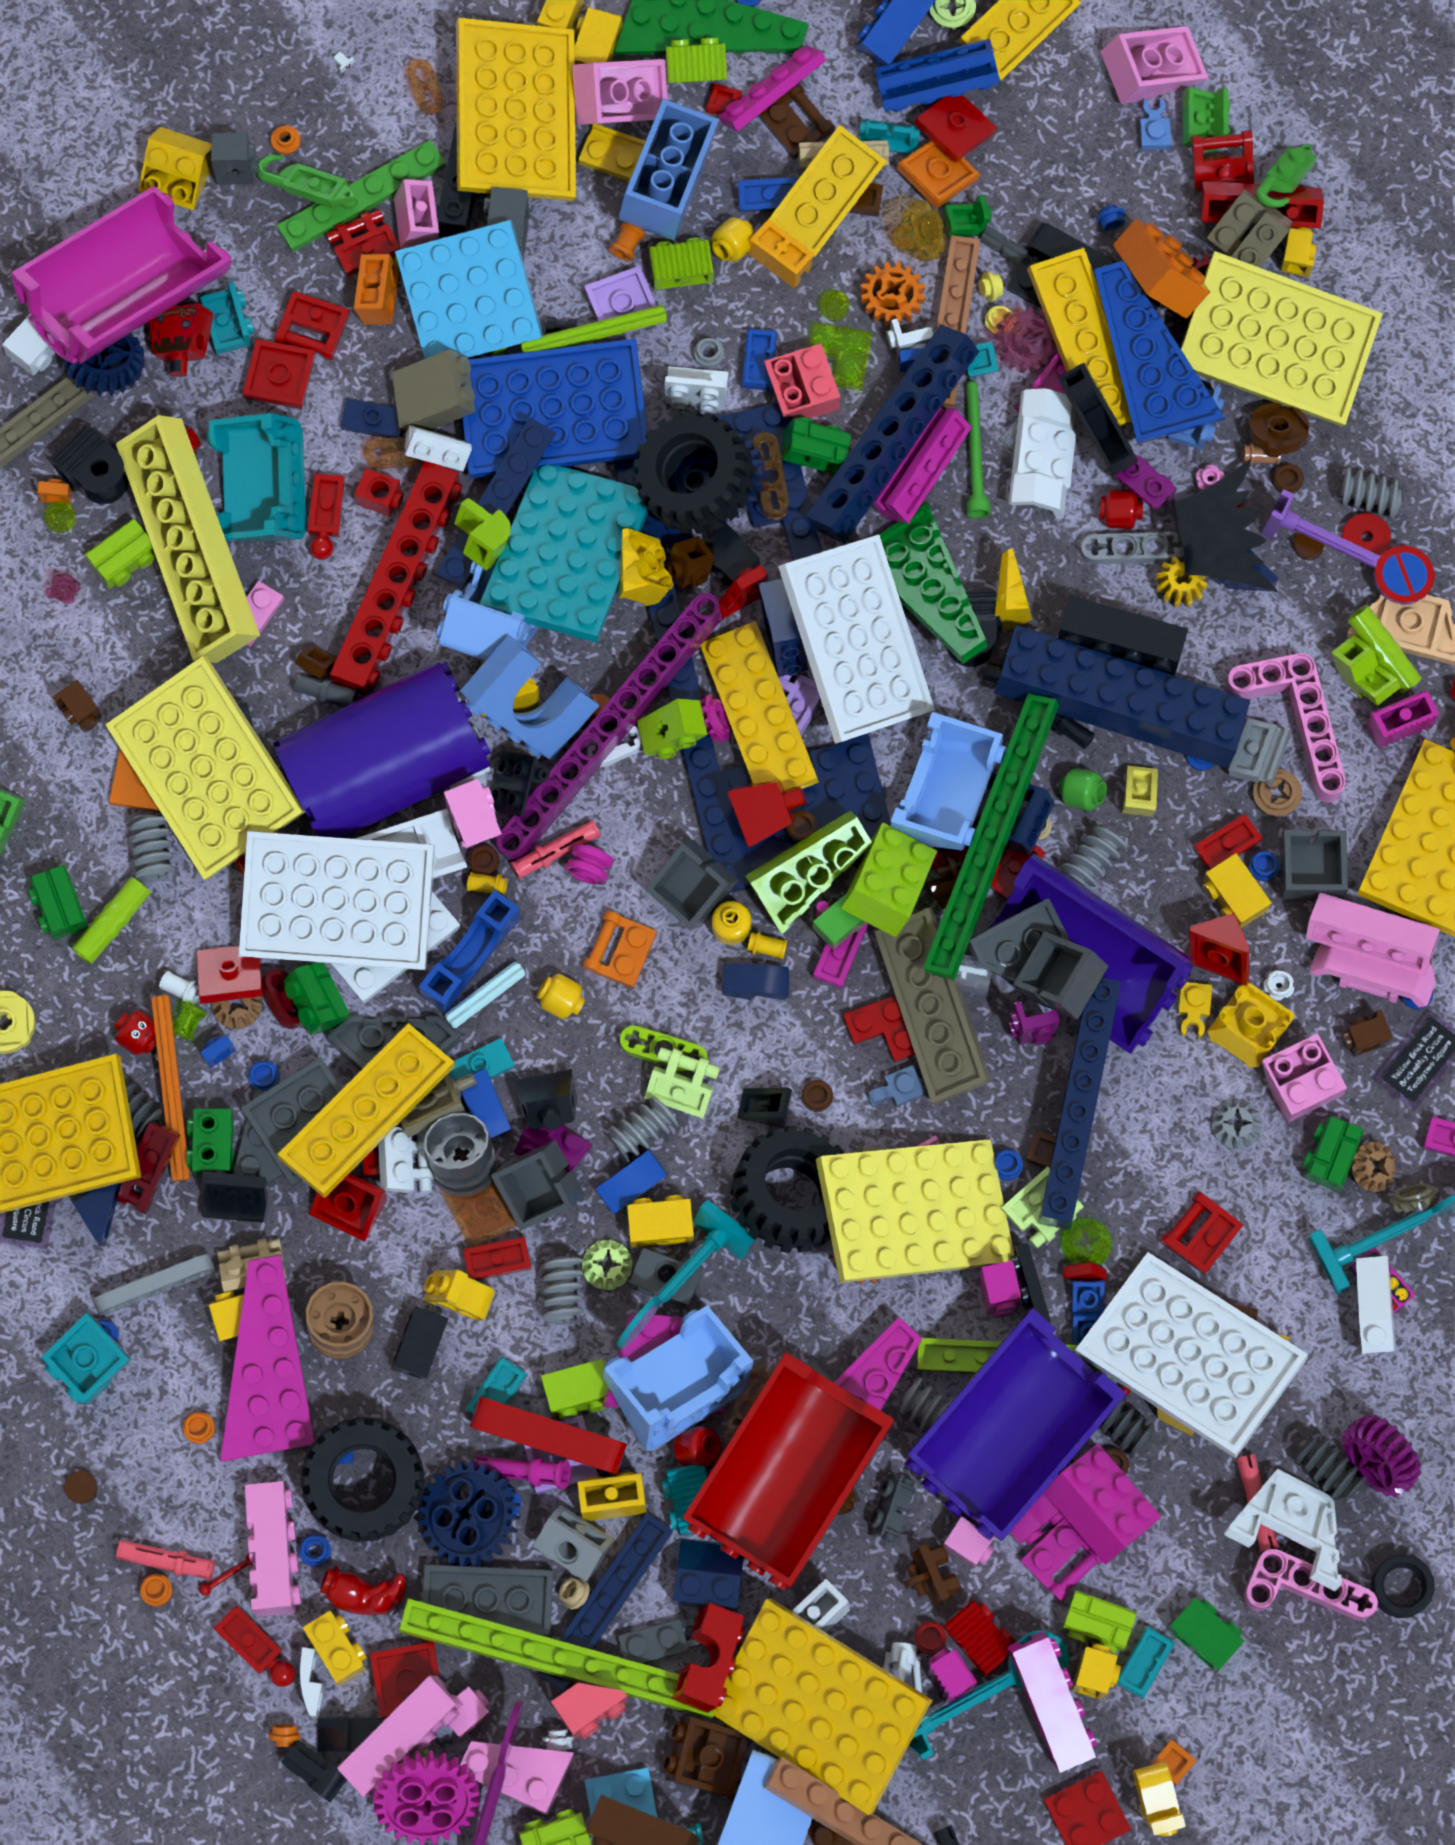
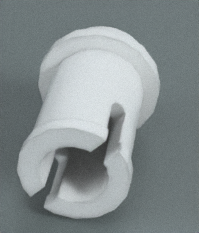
M170 971L163 975L159 985L161 990L181 998L184 1004H194L198 1000L199 987L196 981L189 982Z

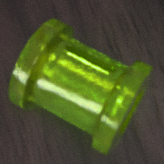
M182 1001L180 1005L182 1009L173 1024L174 1035L192 1042L194 1039L193 1033L201 1019H205L207 1014L198 1007Z

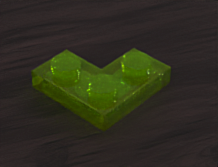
M813 323L809 347L822 344L826 357L837 358L834 375L836 386L858 391L863 390L873 332Z

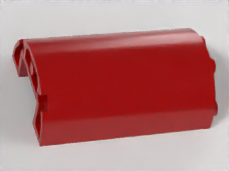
M785 1352L684 1514L683 1519L690 1523L687 1529L702 1539L708 1534L723 1543L720 1550L734 1559L739 1554L749 1560L748 1568L761 1576L765 1572L771 1574L768 1581L785 1591L787 1586L792 1588L895 1422V1419L871 1404L857 1398L817 1373L813 1368Z

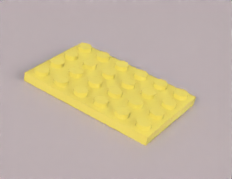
M1215 251L1211 256L1205 274L1206 279L1204 280V284L1210 293L1192 312L1180 347L1195 372L1204 377L1275 403H1280L1283 406L1297 408L1305 414L1344 427L1383 313Z
M207 656L200 657L105 724L204 880L210 879L246 854L247 831L276 833L306 812Z
M991 1139L826 1155L816 1159L840 1283L980 1268L1011 1261L1010 1256L1014 1255L1007 1216L1001 1209L1004 1206L998 1172L995 1167Z

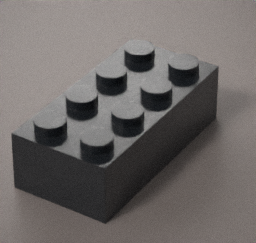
M1070 595L1058 639L1175 676L1188 628Z

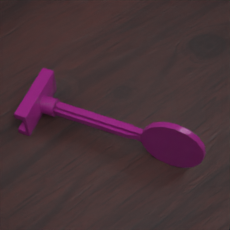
M517 1699L502 1741L498 1764L491 1775L472 1845H486L506 1776V1761L520 1723L524 1707L523 1700Z

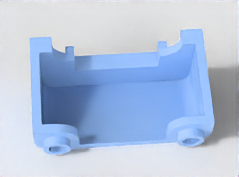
M932 712L927 724V728H930L931 731L928 732L926 740L924 739L921 756L904 800L901 799L900 809L896 808L894 811L891 827L927 846L962 851L965 845L970 846L976 831L975 828H972L995 765L996 763H1002L1007 747L1002 745L1003 734Z
M708 1305L699 1311L695 1309L687 1313L682 1319L683 1324L678 1335L634 1362H631L628 1357H615L604 1367L603 1379L637 1439L646 1451H653L675 1438L689 1427L694 1426L740 1397L748 1388L754 1361Z
M755 1750L752 1751L718 1845H803L812 1818L764 1788L777 1759Z

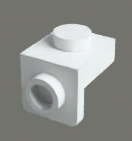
M898 319L891 320L890 330L887 331L889 346L891 349L896 348L898 357L899 350L924 348L933 336L931 327L902 334Z

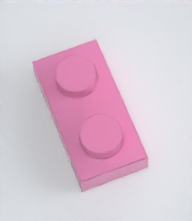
M258 580L248 594L247 600L259 633L262 632L282 604L284 596ZM255 640L248 643L247 646L251 647Z

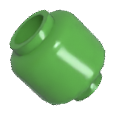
M1075 768L1071 769L1060 780L1059 793L1062 795L1064 804L1068 807L1091 811L1104 802L1107 785L1099 773Z

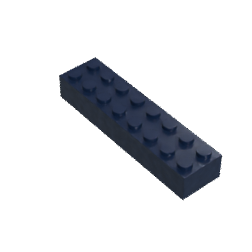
M1017 625L1009 641L994 694L1025 703L1028 693L1053 698L1059 703L1056 714L1225 768H1229L1237 752L1250 704L1248 699Z

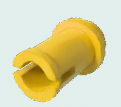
M470 872L467 881V891L491 894L496 890L505 896L508 879L502 878V874L491 876Z
M758 931V933L751 932L747 950L752 951V955H755L757 952L783 960L788 940L761 935V931Z

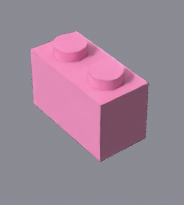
M403 179L394 197L400 250L435 241L439 234L432 181Z

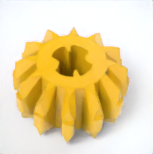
M1176 556L1172 557L1171 564L1166 562L1162 564V572L1157 573L1156 580L1160 583L1157 585V592L1165 593L1163 597L1164 602H1168L1173 598L1175 599L1174 606L1177 608L1181 600H1183L1189 608L1192 606V599L1196 601L1202 599L1203 594L1201 591H1206L1208 583L1204 581L1206 576L1185 575L1183 562H1180ZM1183 578L1187 580V583L1182 582L1178 584L1176 582L1177 580L1181 581Z

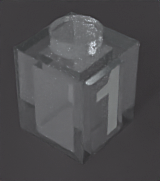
M964 955L956 975L961 993L987 998L992 973L979 969L973 956Z

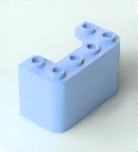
M473 561L470 569V574L474 575L473 581L468 583L464 596L460 590H455L453 594L448 593L443 605V611L447 612L445 621L441 620L436 637L440 639L439 645L486 661L508 634L526 647L539 627L523 622L525 615L516 612L508 615L480 605L496 564L486 571Z

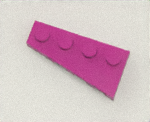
M898 1317L834 1383L881 1411L921 1343L922 1338L903 1319Z

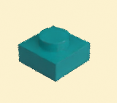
M993 342L975 345L979 353L967 368L969 378L999 372Z

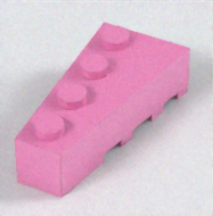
M284 1481L245 1485L248 1530H251V1536H248V1553L250 1562H253V1568L249 1571L250 1585L252 1586L253 1594L256 1596V1598L251 1599V1610L257 1617L296 1613V1605H301L300 1585H294L293 1573L299 1572L297 1553H291L290 1541L296 1540L295 1521H289L288 1509L294 1508L292 1489H286Z

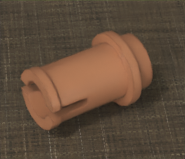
M1249 442L1248 445H1243L1242 463L1251 460L1250 466H1253V464H1280L1281 455L1279 457H1269L1264 453L1263 449L1254 445L1253 442Z

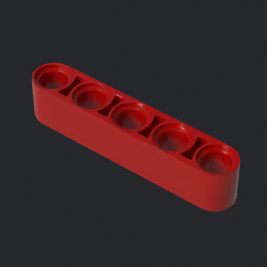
M479 1397L470 1427L616 1475L618 1474L627 1446L624 1442L484 1397Z

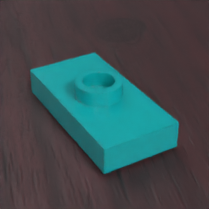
M502 1038L455 1060V1067L448 1074L456 1081L459 1078L486 1068L490 1079H493L515 1068V1064Z
M501 1356L466 1407V1410L474 1415L479 1397L508 1405L528 1374Z
M1147 1626L1120 1672L1117 1685L1143 1700L1175 1642Z

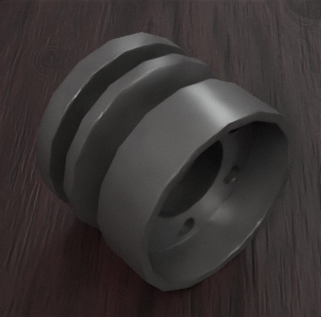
M451 1113L439 1118L429 1127L424 1137V1150L437 1185L444 1192L457 1197L473 1196L484 1191L493 1183L491 1174L498 1169V1159L485 1123L471 1114Z

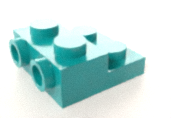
M90 1313L82 1316L41 1357L47 1364L44 1367L45 1370L55 1380L61 1379L68 1387L65 1390L66 1393L78 1404L80 1402L91 1404L112 1383L111 1379L132 1360Z

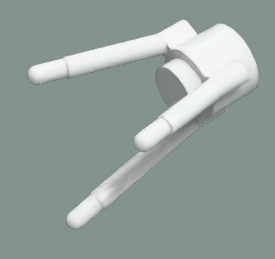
M892 1643L891 1652L885 1653L883 1669L889 1672L892 1665V1670L898 1672L897 1678L904 1682L905 1673H911L913 1668L915 1689L922 1693L921 1657L916 1656L917 1646L907 1643Z

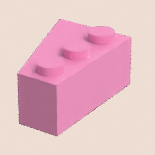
M479 778L444 792L446 808L450 816L452 828L461 847L468 848L502 834L497 824L492 794L488 786L482 788Z
M471 1741L460 1766L467 1764L469 1773L475 1774L476 1783L488 1788L491 1775L498 1764L501 1744ZM512 1746L506 1761V1776L500 1794L547 1816L575 1757L574 1753Z

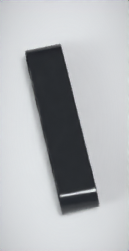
M1040 223L1025 247L1029 252L1028 255L1032 258L1034 256L1038 257L1039 262L1084 248L1094 275V269L1117 263V261L1048 223ZM1146 294L1155 310H1157L1161 303Z

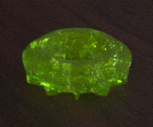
M1079 1218L1072 1222L1070 1230L1064 1231L1061 1245L1064 1255L1072 1264L1092 1262L1100 1265L1108 1258L1111 1252L1112 1238L1105 1224L1100 1223L1094 1218ZM1082 1230L1091 1239L1099 1238V1240L1092 1244V1255H1090L1089 1250L1085 1246H1074L1082 1241Z

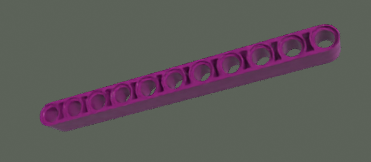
M702 593L693 599L550 771L548 779L540 783L526 802L523 817L513 816L501 830L502 834L497 836L496 843L501 855L506 860L512 862L530 852L602 765L601 763L618 746L719 624L722 612L718 599L714 595ZM705 606L715 608L713 613L707 616L701 615L699 612ZM686 629L695 631L694 636L689 639L681 638L680 634ZM667 652L676 654L675 658L670 662L661 661L662 655ZM652 675L656 677V681L652 685L645 686L641 684V681L646 676ZM625 700H637V703L633 708H622V704ZM609 722L618 724L613 732L607 733L602 731L604 725ZM590 745L598 747L594 755H583L586 747ZM569 769L579 771L578 775L571 780L563 778L565 772ZM556 792L559 794L558 799L554 803L544 802V798L548 793ZM537 816L539 817V822L535 826L527 827L524 825L528 817ZM516 839L520 841L519 846L515 850L508 851L505 849V845L509 840Z

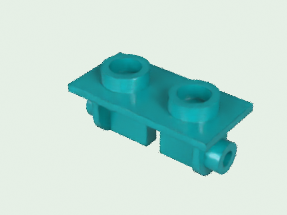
M862 119L859 140L888 141L889 152L912 154L918 149L920 129L913 125Z

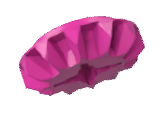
M711 694L702 697L700 704L707 733L710 734L711 739L719 743L727 741L730 737L731 725L722 702Z

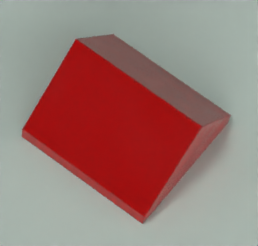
M1234 913L1193 925L1189 930L1191 964L1247 986L1249 983V946Z
M349 1173L325 1198L318 1192L316 1193L309 1215L365 1242L388 1199L385 1190Z

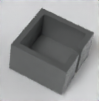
M492 187L490 198L485 197V225H482L481 228L512 220L524 263L530 215L528 190Z
M1284 830L1280 839L1281 900H1317L1320 892L1344 900L1348 892L1346 830H1318L1314 839V845H1309L1312 838V830Z
M694 839L682 842L645 888L650 895L690 930L702 927L739 881L720 862L712 864L711 861L714 857Z
M1044 931L1013 985L1031 1001L1050 1009L1053 1008L1057 1012L1078 1020L1107 970L1108 965L1091 949Z
M556 1140L504 1163L491 1174L520 1231L572 1207L585 1195L573 1171L566 1172L565 1167L569 1164Z

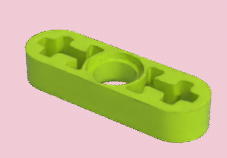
M629 1026L620 1035L621 1049L627 1055L665 1067L668 1066V1063L657 1059L658 1056L654 1051L655 1047L662 1042L670 1044L673 1049H678V1046L683 1047V1055L691 1056L693 1052H697L699 1059L704 1058L708 1060L707 1052L702 1046L643 1027ZM635 1033L639 1035V1040L648 1043V1037L654 1038L650 1044V1053H644L646 1046L636 1044L634 1048H630L629 1041L625 1040L626 1037L632 1038ZM679 1066L677 1068L678 1071L695 1074V1072Z

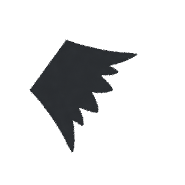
M1251 460L1220 481L1183 500L1176 501L1172 499L1171 504L1185 575L1233 580L1278 592L1268 579L1251 567L1264 564V561L1246 552L1266 542L1262 536L1243 529L1258 517L1260 511L1253 508L1237 507L1249 494V490L1236 492V490L1245 478Z

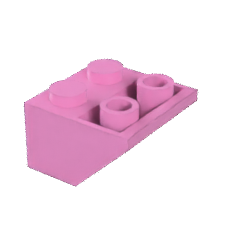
M1318 1033L1261 1061L1271 1093L1287 1123L1342 1097L1347 1090Z

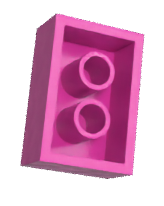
M1099 1443L1061 1472L1044 1491L1045 1495L1105 1565L1161 1518L1159 1513Z

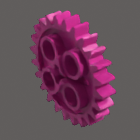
M429 1751L427 1758H422L421 1754L416 1752L415 1760L412 1761L404 1755L402 1765L392 1762V1772L383 1770L382 1780H376V1790L373 1791L374 1814H377L378 1823L385 1825L386 1833L394 1830L395 1839L406 1835L408 1844L414 1838H419L420 1845H424L426 1838H431L435 1845L438 1842L439 1836L449 1841V1832L453 1831L458 1835L462 1834L461 1825L469 1827L471 1825L470 1817L477 1816L476 1807L480 1806V1793L475 1774L469 1773L467 1764L459 1766L457 1757L448 1762L444 1752L438 1759L434 1758L433 1751Z

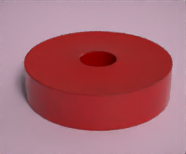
M1362 513L1348 520L1342 531L1341 538L1377 555H1382L1388 550L1390 545L1391 532L1382 518L1374 514ZM1368 534L1371 537V541H1363L1361 535Z

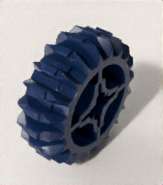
M132 333L83 363L77 361L73 364L64 359L63 367L65 372H67L69 381H75L77 388L85 386L87 394L94 390L97 391L99 397L103 392H108L112 397L115 390L124 393L126 387L133 388L135 381L140 380L145 366V359H143L144 350L143 346H140L139 338L133 337Z

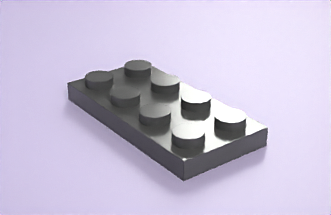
M424 1565L422 1602L550 1637L554 1570Z

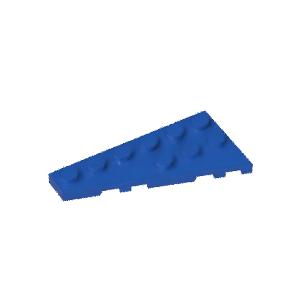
M1120 261L1094 269L1137 443L1141 444L1226 420L1125 262Z

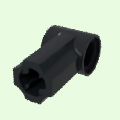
M299 1740L289 1749L281 1762L287 1769L308 1783V1787L329 1803L332 1802L347 1782V1779L337 1769L338 1766L328 1759L325 1761Z

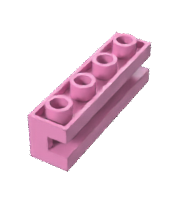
M1320 892L1309 919L1305 939L1426 976L1430 960L1436 949L1440 929Z
M429 1676L337 1768L362 1797H371L373 1795V1791L376 1790V1780H382V1771L388 1770L392 1772V1762L402 1765L404 1755L412 1761L411 1756L419 1748L423 1751L436 1740L437 1737L434 1733L442 1725L446 1728L459 1717L460 1713L457 1710L463 1703L456 1695H451L444 1688L446 1685L438 1676Z

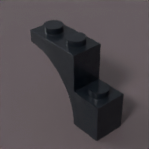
M1083 362L1059 376L1058 379L1066 396L1088 431L1110 474L1114 476L1137 463V456L1122 426L1107 404L1100 387L1086 364Z

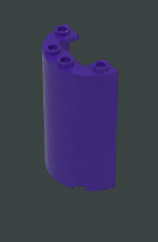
M437 661L273 742L274 747H276L274 749L303 810L305 809V813L317 836L345 838L491 766L486 757L491 751L484 737L477 739L468 721V718L473 715L465 705V699L459 702L455 694L460 691V688L447 662L441 664L440 661Z
M1033 854L1024 863L1013 883L1016 887L1002 912L988 928L1044 898H1049L1070 941L1091 949L1108 965L1102 978L1121 981L1110 1041L1131 1054L1138 1044L1142 1047L1145 1046L1153 1034V1031L1149 1028L1163 1008L1168 1011L1177 999L1178 995L1173 992L1177 987L1182 989L1190 978V972L1194 967L1191 965L1192 958Z
M1034 1308L1027 1312L905 1455L907 1459L904 1463L905 1466L914 1474L923 1478V1481L920 1483L922 1487L933 1496L937 1493L946 1500L944 1506L953 1515L959 1517L963 1514L977 1525L975 1529L989 1541L993 1537L1001 1541L1005 1539L1126 1395L1104 1372L1092 1370L1053 1334L1056 1328Z

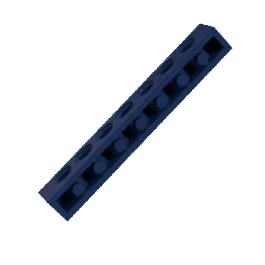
M944 325L938 327L805 516L818 533L845 544L850 535L855 531L868 509L871 508L875 499L889 482L894 472L906 458L908 452L923 434L936 412L939 411L941 405L979 353V350L967 334Z
M1101 978L1081 1013L1038 1224L1070 1230L1121 981Z

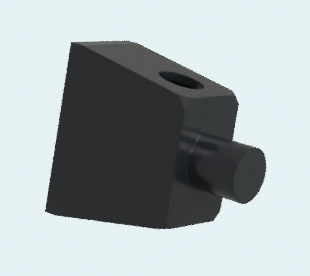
M572 1069L513 1081L518 1109L530 1129L546 1128L548 1130H555L561 1124L571 1123L575 1120L577 1095Z

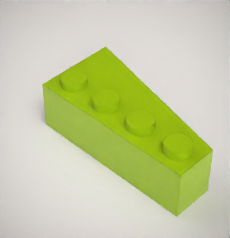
M849 811L748 873L745 877L779 932L783 934L790 927L789 925L799 915H802L822 892L824 893L832 885V881L842 871L845 872L872 844V841L858 818Z

